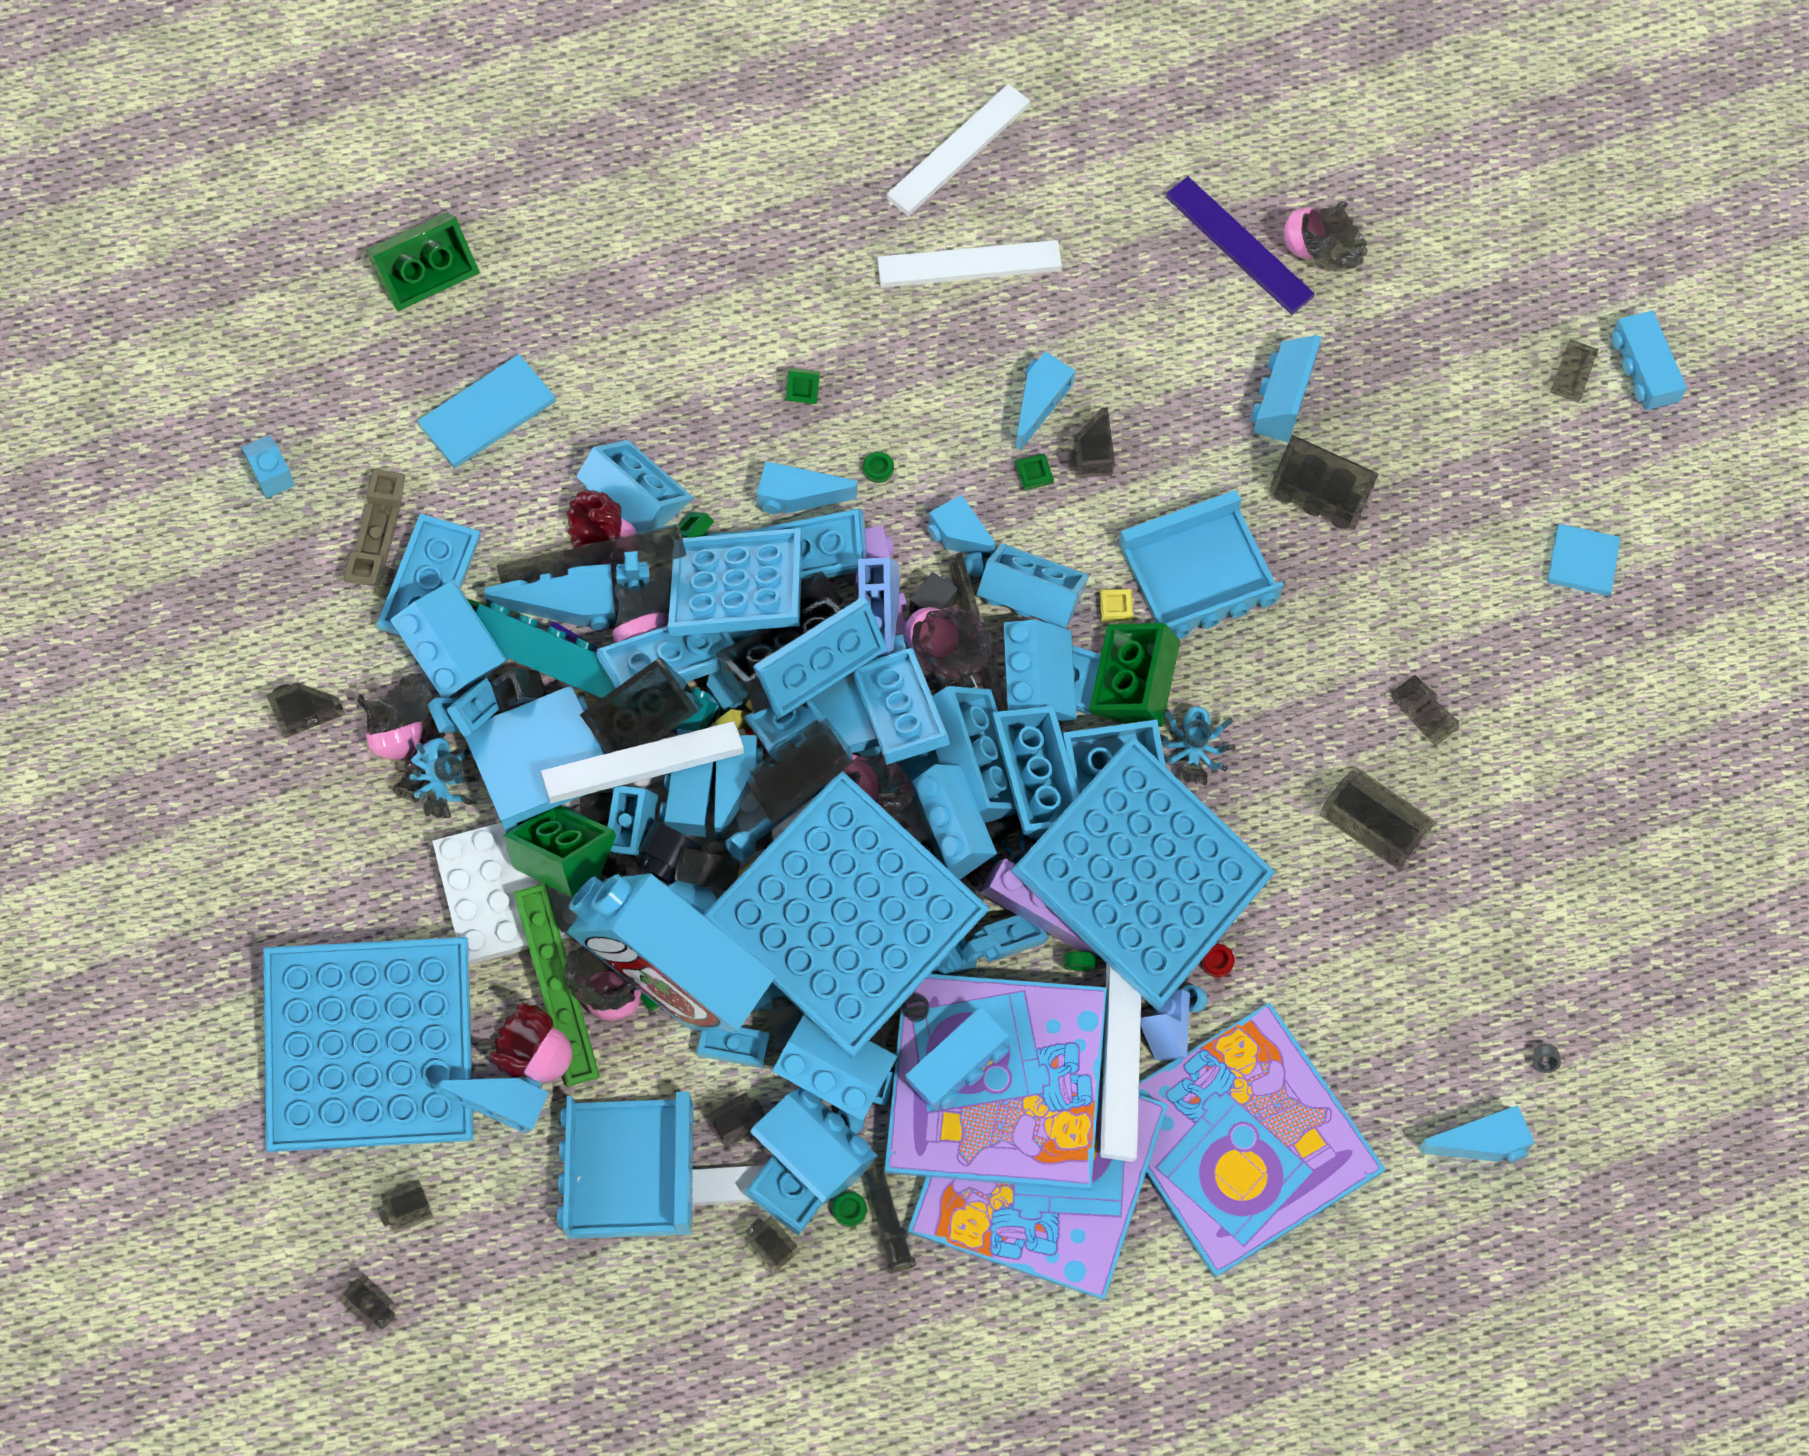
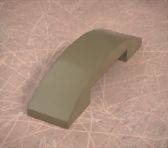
M373 470L366 495L368 504L355 551H351L344 582L374 587L378 584L388 559L400 512L405 474Z

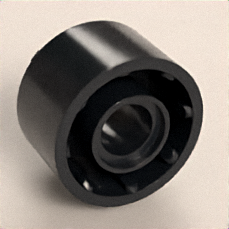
M653 821L638 849L639 853L642 854L638 860V867L671 885L683 875L689 876L704 848L677 830L660 822Z

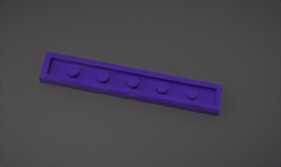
M1189 176L1166 193L1165 198L1291 315L1314 298L1315 293Z

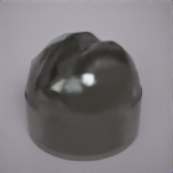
M912 993L902 1004L904 1016L912 1022L923 1021L930 1011L928 1000L919 993ZM924 1003V1006H915L907 1009L909 1004Z

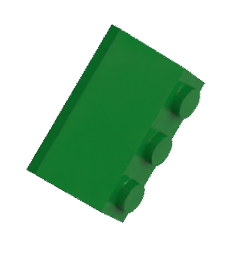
M449 212L365 250L377 277L397 311L480 273L457 218Z
M1166 623L1107 625L1089 711L1092 714L1122 724L1157 720L1158 726L1163 727L1164 713L1167 708L1180 645L1179 638Z
M560 805L535 815L503 836L514 869L573 897L590 878H600L616 838L615 830Z

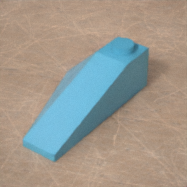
M610 564L568 569V575L553 578L550 573L540 575L539 580L529 584L526 581L517 580L484 588L488 606L495 602L509 608L510 611L582 627H591L593 630H606L610 625H617L615 590Z

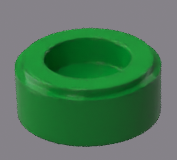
M884 452L869 454L863 462L865 477L874 483L888 481L894 473L893 459Z
M1067 952L1063 954V967L1069 971H1093L1096 968L1097 956L1088 952Z
M845 1192L836 1198L833 1204V1216L837 1223L843 1227L853 1228L865 1220L867 1204L861 1195L855 1192Z

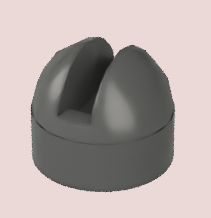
M1540 1044L1535 1048L1533 1052L1535 1069L1542 1073H1551L1561 1066L1560 1053L1554 1045ZM1549 1056V1061L1544 1062L1549 1063L1547 1065L1540 1063L1543 1062V1057Z

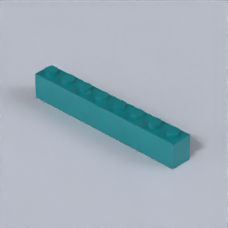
M492 602L490 607L479 604L476 614L506 658L672 729L698 731L709 727L718 703L709 700L710 693L692 687L691 692L680 688L681 684L625 703L598 660L597 652L593 651L595 648L594 644L577 638L576 643L565 639L566 632L551 626L545 631L536 627L539 621L520 614L519 619L508 615L509 608Z

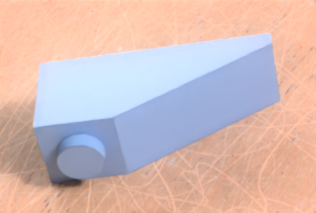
M890 557L858 559L859 599L864 597L869 602L888 649L879 656L893 654L899 603V562Z

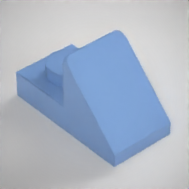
M1183 989L1176 990L1159 1010L1154 1008L1153 1016L1141 1018L1140 1026L1155 1060L1167 1061L1187 1058L1190 993Z

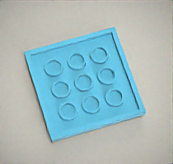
M801 528L675 539L668 620L670 637L800 626L803 540Z

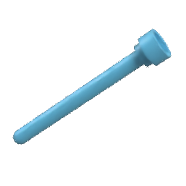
M827 770L750 831L736 832L727 839L726 847L729 853L740 862H743L752 855L757 841L826 787Z

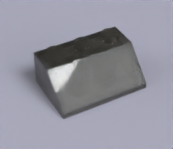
M1292 435L1272 479L1269 492L1273 493L1274 497L1280 502L1295 503L1311 516L1321 515L1330 519L1332 524L1340 529L1350 528L1355 531L1370 501L1379 473Z
M659 657L590 706L580 716L606 752L612 753L658 741L696 714L703 705L685 680Z
M827 718L821 722L818 720L811 722L802 730L803 736L794 743L791 740L787 741L776 750L777 756L768 763L765 760L761 761L749 772L751 776L748 778V786L773 824L853 763L850 746Z
M1357 767L1340 781L1325 801L1319 815L1400 872L1437 823Z

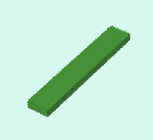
M540 884L515 891L514 896L546 1011L553 1020V1027L564 1033L572 1046L573 1058L568 1070L564 1073L567 1087L598 1079L600 1074L547 885Z

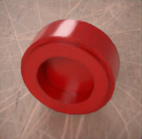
M1215 944L1201 960V967L1211 977H1225L1233 969L1235 963L1234 954L1227 946Z

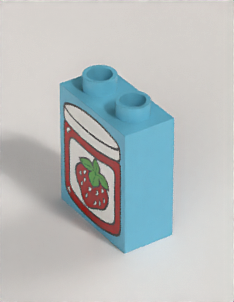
M616 874L611 878H605L603 882L597 877H592L578 890L569 905V909L577 914L578 917L567 933L690 1030L739 1031L777 976L652 874L623 877Z

